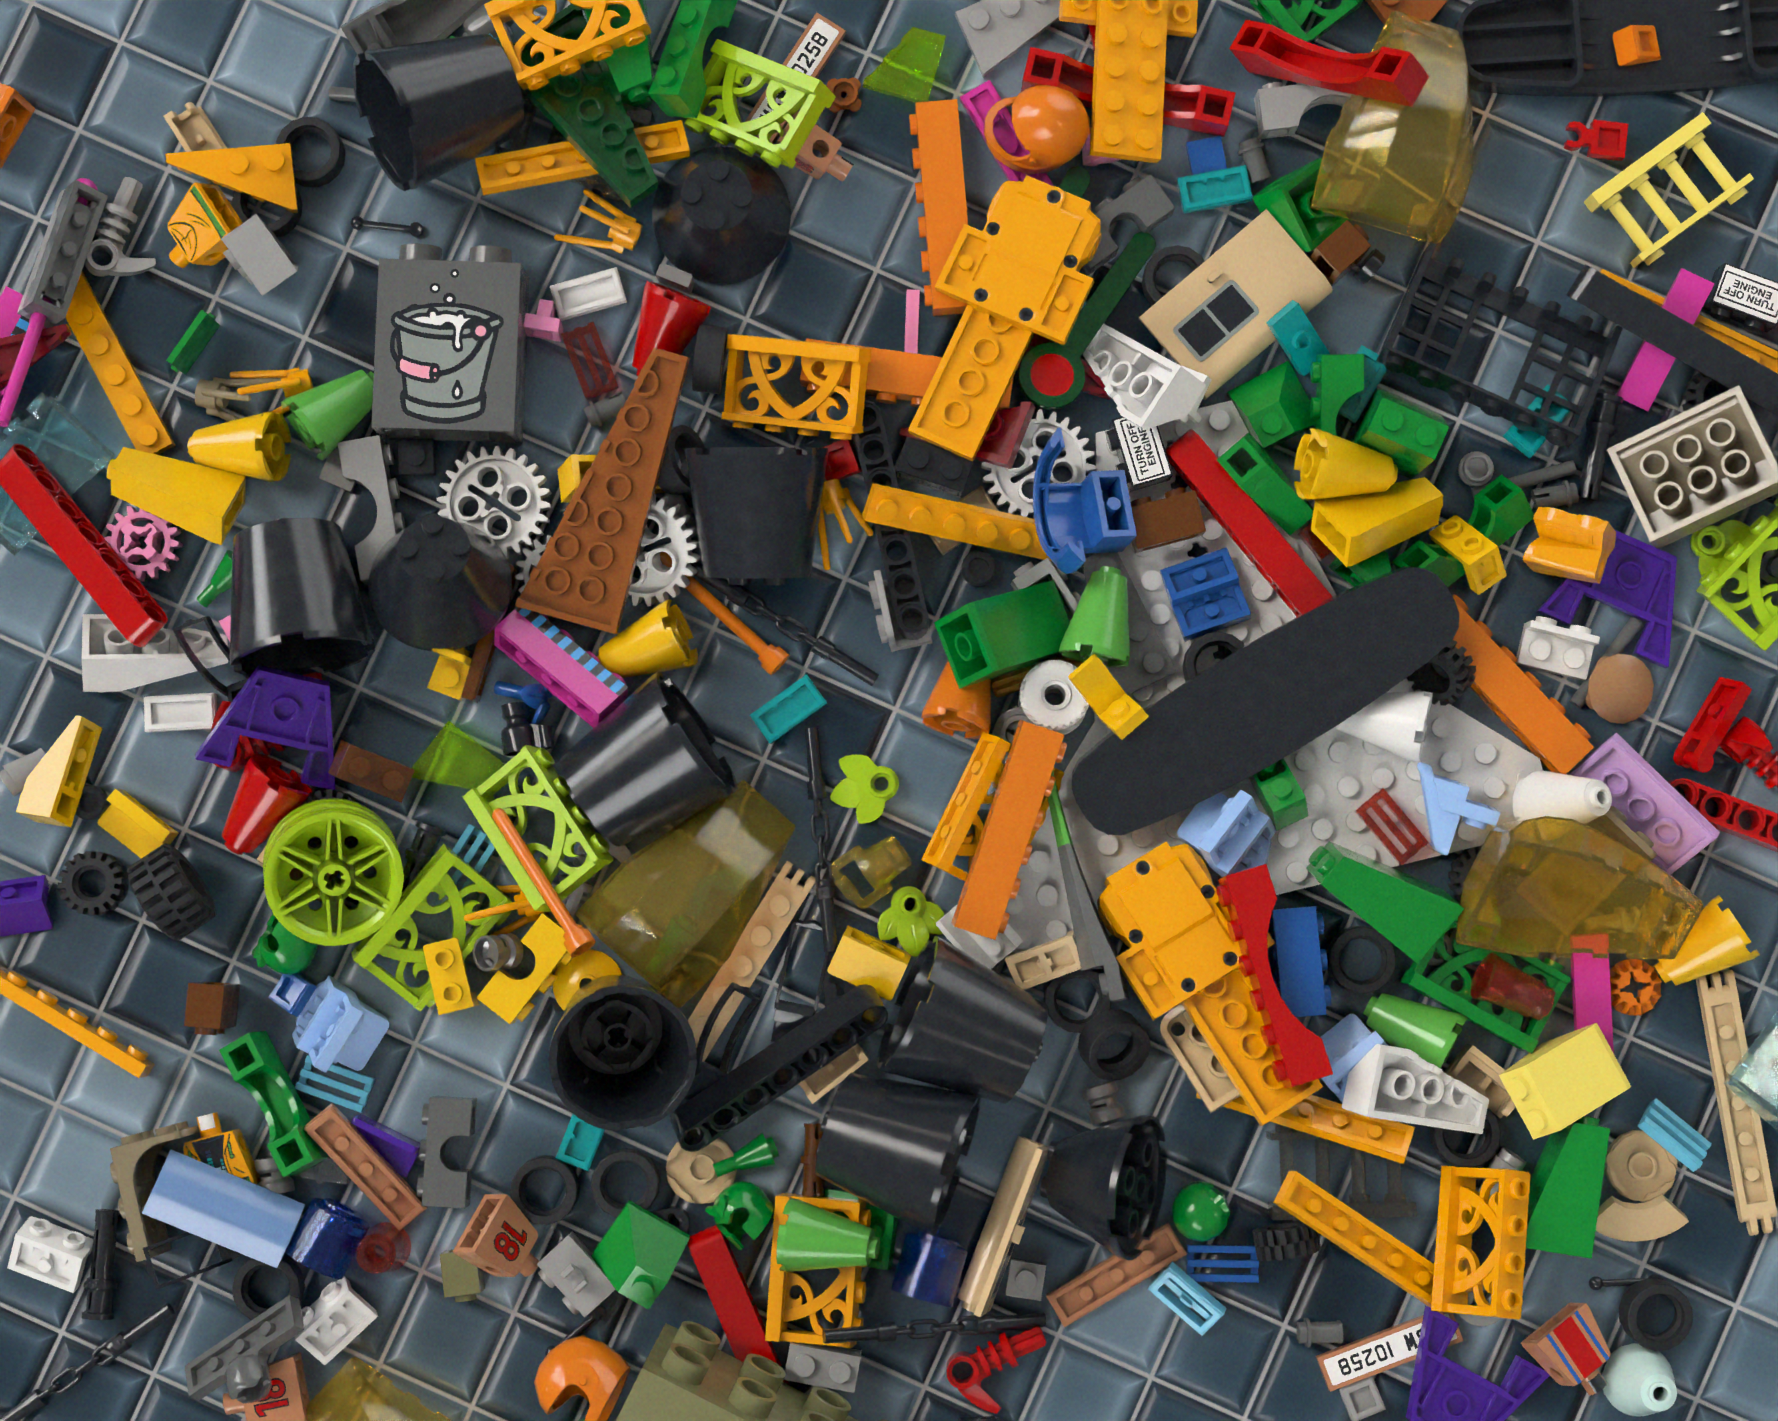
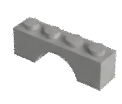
M1282 82L1268 83L1263 85L1262 89H1258L1254 98L1259 139L1294 135L1303 114L1309 109L1322 104H1335L1348 109L1356 116L1362 127L1396 123L1402 115V106L1400 104L1301 83L1283 86Z
M380 435L338 442L343 477L347 481L355 480L356 484L368 488L377 505V519L373 530L363 541L355 545L360 581L366 585L368 584L372 564L379 551L392 537L406 528L402 512L397 513L395 499H400V491L397 479H391L389 465L394 464L393 450L391 444H385V440Z

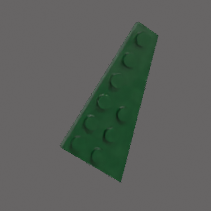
M573 4L569 5L555 15L553 22L544 31L558 37L578 40L587 25L583 9ZM534 39L525 45L521 55L522 62L529 67L542 63L545 59L544 54L541 52L536 53L531 58V48L537 42ZM555 50V56L564 53ZM605 59L601 61L590 60L581 64L580 70L567 76L559 74L548 79L549 83L536 90H529V88L523 90L519 85L526 96L630 208L658 189V180L643 146L638 141L633 123L624 109L622 98Z

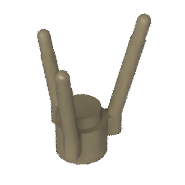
M214 377L212 381L200 379L195 390L196 406L206 408L207 415L217 416L226 421L240 419L221 410V407L226 408L229 400L248 402L251 400V396L230 392L229 387L281 381V378L224 379Z

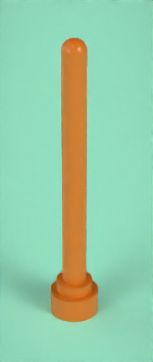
M661 552L660 561L666 567H672L670 555L666 552ZM685 575L690 581V584L685 589L759 655L758 660L762 663L761 667L770 676L774 675L784 665L790 655L780 646L775 647L773 644L768 645L693 576Z
M501 808L495 809L492 813L493 820L565 932L563 935L565 948L571 957H577L587 952L596 943L588 928L584 929L582 925L576 924L506 812Z

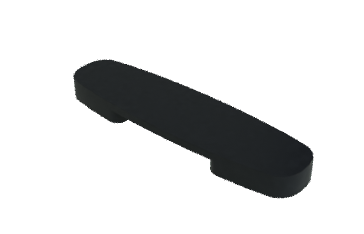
M1477 0L1463 11L1452 30L1450 41L1451 61L1454 72L1463 85L1478 92L1506 95L1556 97L1652 95L1715 90L1778 81V0ZM1630 25H1654L1661 59L1653 62L1619 66L1613 42V33Z
M1404 566L1365 581L1323 601L1316 608L1286 622L1189 679L1156 703L1143 708L1149 717L1123 740L1113 732L1106 735L1078 759L1072 771L1071 787L1076 803L1085 818L1095 829L1107 835H1125L1159 822L1251 777L1336 727L1375 701L1426 664L1452 642L1459 628V611L1454 598L1447 586L1436 574L1424 568Z

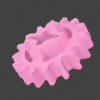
M127 506V516L119 513L115 514V518L118 521L116 526L112 524L106 525V528L112 532L111 537H104V539L111 545L134 574L135 572V576L139 581L145 580L146 573L152 579H159V569L169 573L171 569L167 564L168 561L179 560V557L173 554V551L183 547L182 543L174 540V537L178 536L181 530L177 527L170 528L172 523L143 509H139V512H137L134 507ZM141 520L153 521L152 524L148 523L145 527L135 524V522ZM123 534H125L124 545L121 547V539ZM142 536L146 538L145 543L147 547L145 549L140 548L139 538ZM165 539L164 548L161 552V540ZM140 559H147L151 562L147 565L132 564Z

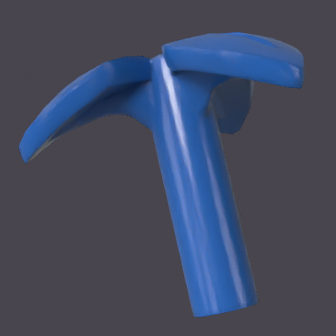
M498 680L494 686L495 694L522 700L528 706L537 709L531 724L539 725L551 708L548 698H551L553 694L542 684L534 683L520 686Z

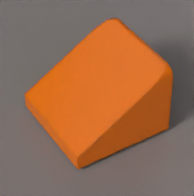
M1630 25L1613 33V42L1619 66H1629L1661 59L1654 25Z

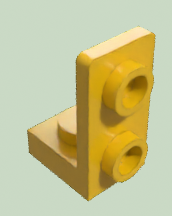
M1452 516L1429 532L1432 541L1463 564L1470 589L1478 595L1507 576L1498 546L1459 516Z
M453 647L443 649L432 648V651L437 653L439 658L427 688L462 701L461 695L472 661L468 657L470 651L465 650V648L453 650Z
M1095 654L1091 655L1068 676L1069 680L1099 719L1121 740L1149 717L1143 708L1125 693Z
M451 938L424 945L423 951L438 1015L478 1006L476 992H471L459 939Z

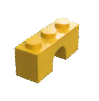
M542 913L521 940L524 945L531 949L535 956L536 963L533 972L525 979H517L504 969H500L477 996L479 1001L507 1023L513 1024L517 1019L523 1022L535 1007L531 1001L537 993L541 991L545 994L556 981L557 977L553 973L560 963L567 966L574 958L571 957L564 946L565 939L563 935L565 932L560 924L547 913Z

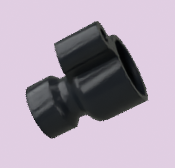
M512 702L501 705L502 718L507 723L506 727L501 731L504 756H516L525 745L544 749L555 748L552 726L529 724L530 707L525 702Z

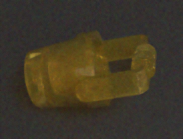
M890 835L866 849H863L860 845L854 847L831 864L830 869L832 876L836 880L835 885L847 900L851 899L858 908L866 909L891 892L893 889L891 882L906 870L912 862L896 837ZM854 859L865 878L875 889V891L863 899L848 877L840 871L841 868Z

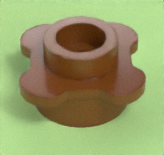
M833 78L828 81L827 87L836 96L831 107L828 108L831 112L837 113L845 109L856 112L861 108L862 102L858 98V90L861 88V83L857 78H841L838 80ZM841 93H847V97L842 98Z

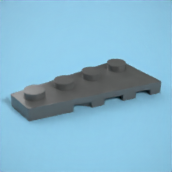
M1118 552L1096 553L1085 558L1086 561L1082 567L1086 585L1091 573L1099 571L1101 566L1120 569L1121 575L1127 578L1130 638L1129 666L1112 668L1107 667L1108 662H1103L1125 693L1130 695L1177 672Z

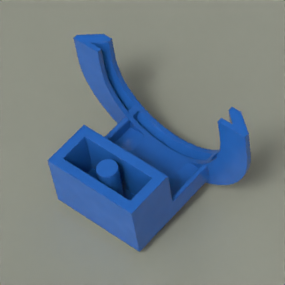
M1058 427L1048 440L1037 462L1033 484V511L1037 535L1044 552L1061 572L1068 574L1076 572L1086 561L1085 554L1123 552L1137 534L1125 470L1091 471L1083 482L1050 484L1054 462L1065 448L1062 429Z

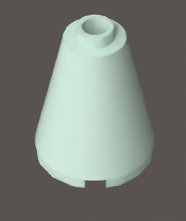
M1637 1343L1621 1346L1611 1353L1610 1359L1606 1361L1602 1377L1607 1383L1605 1388H1603L1604 1395L1612 1406L1630 1416H1647L1665 1411L1674 1404L1677 1397L1674 1375L1668 1360L1662 1353L1644 1348Z

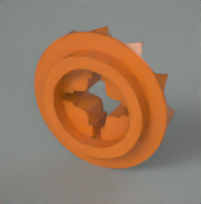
M1625 959L1616 963L1610 969L1611 1006L1618 1012L1631 1016L1642 1015L1654 1009V1005L1662 996V981L1658 977L1655 968L1639 959ZM1631 976L1634 977L1635 982L1647 984V986H1643V989L1638 990L1637 1000L1634 998L1633 993L1620 992V989L1630 984Z

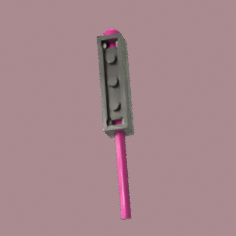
M79 178L60 192L17 314L30 320L0 404V426L8 427L43 327H53L63 320L68 312L108 197L99 192L95 183L90 179Z

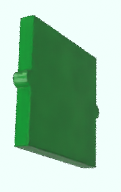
M203 310L199 312L166 360L172 365V370L177 373L180 371L185 375L188 373L220 327V324L215 321L216 316L211 313L207 314Z

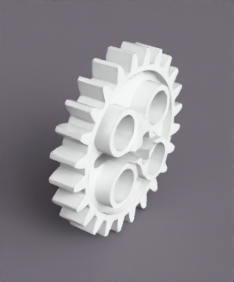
M1039 409L1036 419H1031L1018 451L1024 458V464L1021 467L1008 469L983 462L981 468L991 471L990 474L983 477V483L994 484L988 491V496L1000 495L996 506L999 508L1007 503L1010 506L1008 513L1014 514L1018 510L1021 512L1020 516L1027 517L1030 514L1033 515L1034 519L1033 499L1024 496L1022 486L1029 482L1034 483L1035 471L1016 483H1012L1010 479L1030 470L1033 460L1038 462L1042 450L1037 447L1036 439L1043 435L1051 437L1058 427L1062 429L1065 445L1062 451L1066 452V456L1055 460L1052 472L1058 466H1065L1071 471L1072 478L1067 482H1059L1051 472L1050 484L1080 483L1087 477L1086 473L1095 471V465L1086 463V460L1094 456V451L1083 450L1088 444L1089 438L1077 439L1081 429L1080 426L1070 431L1067 428L1070 418L1066 417L1059 424L1056 422V412L1053 411L1047 420L1044 419L1042 409Z
M495 446L493 455H489L487 449L481 447L479 458H476L470 451L467 452L469 462L465 465L457 459L455 463L459 471L457 473L446 471L448 477L452 479L451 483H440L439 485L447 492V496L437 498L439 503L446 505V508L439 511L438 515L471 525L483 531L497 543L506 559H509V549L512 548L521 555V544L523 542L531 547L534 546L533 540L530 537L533 533L543 536L544 533L537 527L538 524L550 522L542 512L552 509L553 506L550 503L543 501V498L548 497L552 493L549 489L540 488L547 481V478L544 475L534 477L539 467L534 463L526 468L528 457L523 454L515 460L516 451L512 448L507 451L505 456H503L499 446ZM489 471L497 472V483L492 487H483V476ZM474 485L491 498L498 499L505 507L520 515L521 520L515 521L499 509L491 508L490 504L470 492L469 486ZM518 490H525L527 492L526 502L521 506H512V494ZM470 500H476L479 504L477 513L471 517H465L463 514L464 504ZM499 519L507 520V531L503 535L494 536L492 533L493 523Z
M654 494L648 519H653L657 522L659 534L651 533L646 524L641 546L649 545L665 537H670L671 543L663 544L649 552L644 551L638 554L636 565L640 569L641 576L640 579L632 577L627 596L628 598L632 595L634 606L641 603L643 597L647 606L653 605L656 597L660 603L668 600V593L672 597H676L681 593L678 586L685 588L690 584L689 579L685 575L693 576L697 573L696 568L690 565V563L701 559V556L692 552V549L699 546V541L691 540L690 535L697 531V527H686L685 523L691 516L685 515L680 518L677 513L681 505L677 504L672 508H668L667 496L661 498L657 503ZM661 552H666L670 555L672 567H666L660 561Z

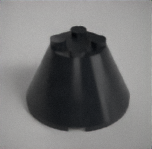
M733 147L702 149L691 153L690 157L678 161L659 184L652 208L653 229L663 254L675 268L692 274L693 279L704 283L735 284L760 274L775 261L782 251L788 238L791 221L788 194L777 173L758 156H747Z
M434 513L427 514L422 519L413 522L392 537L382 547L372 564L368 580L371 606L383 628L398 641L426 651H432V648L443 649L453 647V650L469 646L485 637L503 618L512 593L509 563L497 543L483 531L471 525L444 518Z
M1140 1115L1072 1135L1060 1141H1052L1048 1148V1160L1050 1163L1047 1176H1044L1041 1181V1196L1048 1198L1050 1206L1123 1260L1130 1261L1140 1256L1142 1250L1137 1248L1143 1239H1151L1161 1210L1166 1182L1167 1157L1160 1156L1159 1141H1165V1134L1160 1121L1151 1115Z

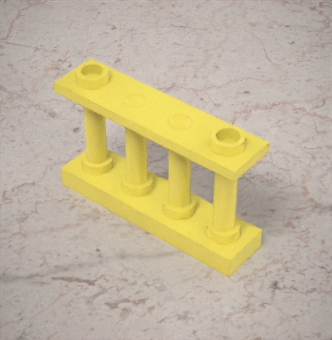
M1703 112L1605 183L1584 201V204L1591 213L1601 206L1605 211L1609 209L1642 252L1630 262L1633 268L1643 261L1649 266L1665 254L1661 249L1663 246L1726 200L1732 205L1748 193L1745 186L1754 179L1749 173L1736 183L1703 140L1706 137L1703 131L1711 124ZM1684 145L1688 150L1692 148L1725 191L1710 203H1708L1676 161L1678 156L1675 152ZM1655 166H1658L1660 170L1665 169L1697 211L1683 223H1680L1648 181L1650 176L1647 172ZM1628 186L1632 190L1637 189L1669 231L1668 234L1654 244L1620 201L1622 196L1619 193Z

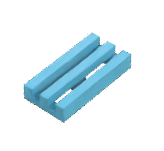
M468 824L452 851L459 856L473 834L477 836L463 859L466 863L470 864L484 841L488 843L487 849L474 868L481 874L496 849L486 833L472 824ZM458 869L452 876L455 885H457L463 875ZM468 878L463 887L474 882Z
M309 1055L306 1056L305 1065L300 1072V1079L296 1083L295 1089L360 1113L364 1111L375 1078L337 1064H331L328 1071L364 1083L365 1086L362 1090L312 1072L313 1064ZM308 1079L358 1096L360 1100L356 1102L306 1083Z
M1657 1098L1648 1104L1637 1126L1692 1172L1701 1167L1703 1163L1701 1160L1706 1157V1150L1712 1144Z
M1173 1261L1148 1287L1149 1291L1201 1336L1225 1314L1227 1309ZM1163 1284L1167 1285L1180 1298L1178 1299L1175 1295H1173L1168 1289H1166L1163 1286ZM1192 1307L1195 1311H1197L1203 1318L1206 1319V1321H1203L1190 1308Z

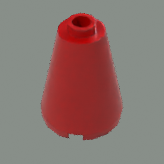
M647 281L643 291L632 366L638 369L636 375L639 376L653 348L681 355L697 333L699 325H702L708 317L712 307L695 298L692 300L690 297L674 289Z
M255 753L247 760L222 832L226 848L238 855H242L244 852L252 853L271 835L276 825L288 813L301 806L308 799L312 788L310 785L301 782V775L292 769L288 774L279 768L282 762L263 754Z

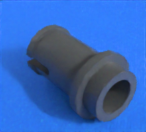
M1259 137L1239 143L1240 150L1237 153L1238 156L1243 157L1250 185L1272 178L1262 150L1265 144L1260 143Z
M622 391L594 404L592 401L588 402L589 406L583 409L591 427L596 425L602 427V422L616 417L620 409L623 408L626 399Z
M1567 480L1562 481V485L1531 490L1532 502L1536 503L1533 505L1535 511H1537L1538 507L1553 508L1566 505L1567 508H1571L1572 504L1578 503L1579 500L1575 482L1568 483Z
M1304 1318L1303 1322H1297L1296 1326L1298 1344H1305V1347H1310L1311 1343L1342 1344L1343 1326L1341 1320L1310 1322L1309 1318Z

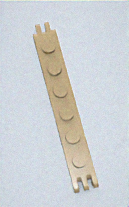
M786 861L688 1019L695 1038L696 1048L705 1023L721 995L732 982L750 988L815 884V877L813 876L806 880L804 887L798 884L805 873L800 868L792 880L786 877L793 866L789 861ZM734 991L727 1000L712 1027L702 1062H705L745 995Z
M1726 970L1723 973L1725 985L1721 983L1719 972L1710 974V988H1708L1706 976L1697 978L1696 985L1737 1215L1741 1223L1746 1222L1748 1233L1750 1236L1759 1233L1757 1220H1760L1764 1234L1773 1231L1771 1218L1777 1217V1209L1753 1076L1748 1072L1751 1069L1735 975L1733 970Z

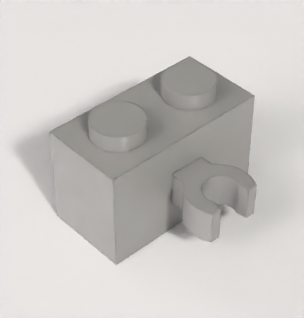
M572 1231L537 1263L541 1269L538 1274L550 1288L556 1285L565 1295L562 1301L573 1314L577 1315L580 1312L585 1318L615 1288L591 1257L592 1252Z
M790 1342L784 1380L811 1385L804 1392L808 1395L813 1387L854 1393L862 1350Z

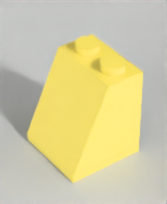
M1597 1023L1543 1042L1534 1049L1532 1054L1528 1053L1499 1075L1533 1140L1564 1129L1631 1087Z

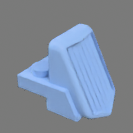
M1423 762L1417 764L1431 839L1429 844L1435 851L1446 856L1448 855L1460 815L1463 816L1462 821L1465 824L1486 830L1487 824L1497 826L1501 812L1495 807L1466 799L1470 788L1465 783L1433 774L1432 767L1429 764Z
M1241 789L1234 798H1228L1219 792L1197 803L1177 830L1179 838L1205 858L1208 866L1221 877L1263 864L1267 865L1271 848V837L1276 832L1271 818L1259 811L1253 797Z
M328 975L325 981L315 985L317 988L299 1017L296 1018V1028L292 1033L296 1048L309 1054L315 1068L326 1073L332 1063L336 1064L339 1062L353 1070L360 1071L365 1067L387 1032L389 1022L384 1015L359 1000L354 991Z
M1355 1014L1347 1015L1320 1037L1323 1040L1333 1071V1075L1321 1079L1342 1103L1348 1073L1376 1044L1388 1045L1376 1031L1371 1033Z

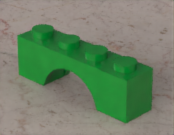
M681 0L648 93L666 116L697 118L707 90L702 66L706 40L714 28L729 27L738 0Z
M1316 354V362H1311L1310 369L1311 383H1316V397H1311L1310 414L1311 418H1316V429L1337 436L1336 418L1341 406L1349 397L1364 390V354Z
M1501 474L1474 496V507L1468 524L1499 547L1533 520L1534 514L1523 490ZM1418 540L1392 561L1396 569L1404 566L1424 568L1436 574L1447 587L1465 574L1463 564L1438 544H1427L1421 540Z
M266 1031L249 1032L219 1050L234 1081L245 1087L261 1107L270 1133L267 1147L283 1177L301 1174L329 1157L304 1130L305 1125L311 1119Z

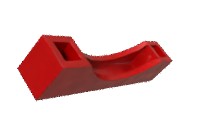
M1245 20L1229 48L1249 73L1409 107L1414 105L1429 78L1412 52L1382 46L1378 50L1369 53L1353 54L1339 52L1304 41L1274 25Z
M1030 47L1021 92L1033 86H1055L1072 92L1085 107L1092 108L1094 67L1065 54ZM1165 83L1163 124L1224 137L1229 125L1236 92L1205 85Z
M1263 864L1218 879L1220 886L1216 887L1217 896L1221 906L1228 909L1231 921L1227 922L1228 931L1232 941H1238L1242 955L1238 957L1239 966L1244 977L1249 976L1253 988L1249 992L1251 1004L1255 1012L1260 1011L1264 1026L1260 1027L1261 1035L1266 1047L1272 1048L1275 1061H1272V1070L1277 1082H1282L1284 1088L1333 1075L1322 1038L1307 1029L1291 1013L1281 998L1272 977L1268 959L1267 935L1277 896L1267 865Z

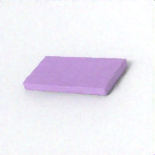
M1617 733L1568 773V775L1601 780L1608 786L1612 796L1611 806H1614L1627 818L1625 824L1633 832H1642L1654 843L1652 849L1656 852L1657 856L1651 862L1666 877H1669L1713 842L1720 833Z

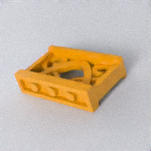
M492 0L485 3L484 6L494 25L504 52L513 67L518 84L523 90L528 88L529 90H536L549 83L548 79L559 74L567 76L580 70L581 64L590 60L601 61L610 57L613 54V50L621 46L631 47L643 42L646 39L645 36L652 33L639 1L568 0L579 8H593L590 19L578 40L558 37L544 31L555 18L557 10L556 0ZM620 4L627 7L631 13L628 24L617 29L612 28L611 21L616 17H622L616 11L607 10L608 5ZM542 6L546 7V16L540 23L535 25L534 22L538 21L541 17L535 16L534 10ZM514 20L525 32L515 45H513L505 23ZM601 30L604 35L597 37ZM534 39L537 42L531 48V58L536 53L541 52L544 54L545 59L542 63L529 67L522 62L521 55L525 45ZM555 50L564 52L555 56Z
M727 334L726 348L729 349L724 412H722L721 419L733 420L732 427L753 429L754 423L765 424V431L786 432V426L798 428L797 434L818 436L819 430L831 431L830 438L851 440L852 434L863 433L864 426L862 424L868 362H871L872 348ZM746 350L748 351V359L753 376L743 379ZM795 356H801V365L805 375L811 382L820 386V388L808 400L794 408L779 394L772 381L785 376L792 368ZM772 357H778L781 361L780 369L768 374L766 369L774 368L770 363ZM818 361L824 363V371L820 374L828 375L825 380L814 373L813 368ZM849 361L852 362L850 391L839 385L847 370ZM756 383L760 390L751 392L747 400L755 397L759 401V406L756 410L749 411L741 403V393L745 387ZM834 392L841 394L848 403V413L839 421L832 419L828 413L831 406L841 410L839 402L831 397ZM772 406L783 417L765 414H767ZM816 411L820 421L803 418Z
M985 732L982 733L925 850L922 861L965 882L968 872L952 864L957 855L969 856V871L984 827L977 812L981 804L992 803L995 791L989 795L987 792L991 783H993L992 788H997L1004 767L1002 761L1005 755L1008 754L1011 743L1000 737ZM1053 767L1059 792L1064 772ZM1045 796L1039 809L1044 811L1040 827L1045 821L1046 811L1049 807L1048 797ZM973 824L975 828V835L972 833L967 835L971 825ZM1032 830L1028 844H1031L1037 831Z
M1441 1166L1431 1311L1517 1320L1521 1318L1530 1193L1529 1172L1511 1169ZM1476 1179H1485L1480 1193L1475 1191ZM1499 1182V1191L1493 1193L1489 1199L1491 1189ZM1484 1218L1495 1237V1246L1488 1258L1480 1266L1477 1255L1471 1249L1472 1234L1480 1227ZM1483 1286L1491 1294V1304L1488 1303L1484 1296ZM1471 1291L1474 1293L1477 1306L1468 1305V1293Z
M792 1193L778 1194L775 1196L765 1341H786L852 1348L856 1345L857 1341L823 1343L822 1332L824 1328L819 1323L817 1311L822 1309L824 1317L833 1323L832 1311L840 1310L844 1317L842 1328L864 1326L863 1318H858L859 1303H864L866 1295V1282L861 1281L862 1267L866 1266L838 1268L840 1274L835 1281L815 1298L811 1285L804 1277L794 1272L779 1270L782 1265L777 1264L776 1259L779 1226L785 1225L789 1218V1215L783 1214L786 1203L791 1198L824 1208V1210L829 1212L841 1211L850 1220L870 1227L871 1210L866 1209V1201L811 1197ZM794 1285L802 1287L807 1303L803 1304L802 1294L798 1299L791 1297L790 1290ZM847 1287L846 1301L837 1298ZM809 1316L814 1332L787 1329L788 1321Z

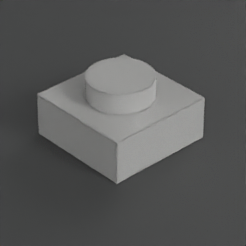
M1010 1258L1005 1295L1041 1301L1046 1264Z

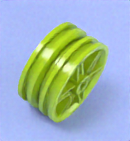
M328 798L315 800L297 807L276 825L264 851V889L269 907L277 920L289 932L307 942L324 946H340L360 941L379 930L392 916L400 901L404 874L395 837L380 816L357 802ZM354 836L358 839V844L350 848L344 844L345 838ZM312 837H318L322 841L315 848H310L307 844L308 840ZM371 866L375 867L377 872L374 877L368 878L363 875V871ZM295 867L304 872L303 876L297 880L292 879L289 875L290 871ZM336 870L340 872L341 879L334 878L331 882L328 881L327 873L334 874ZM349 896L358 900V906L354 909L346 907L344 903L346 897ZM320 898L322 905L319 909L312 910L309 908V902Z

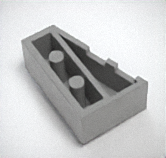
M257 214L221 238L228 248L223 252L227 260L235 270H238L243 278H246L251 286L255 285L262 296L298 271L299 266Z

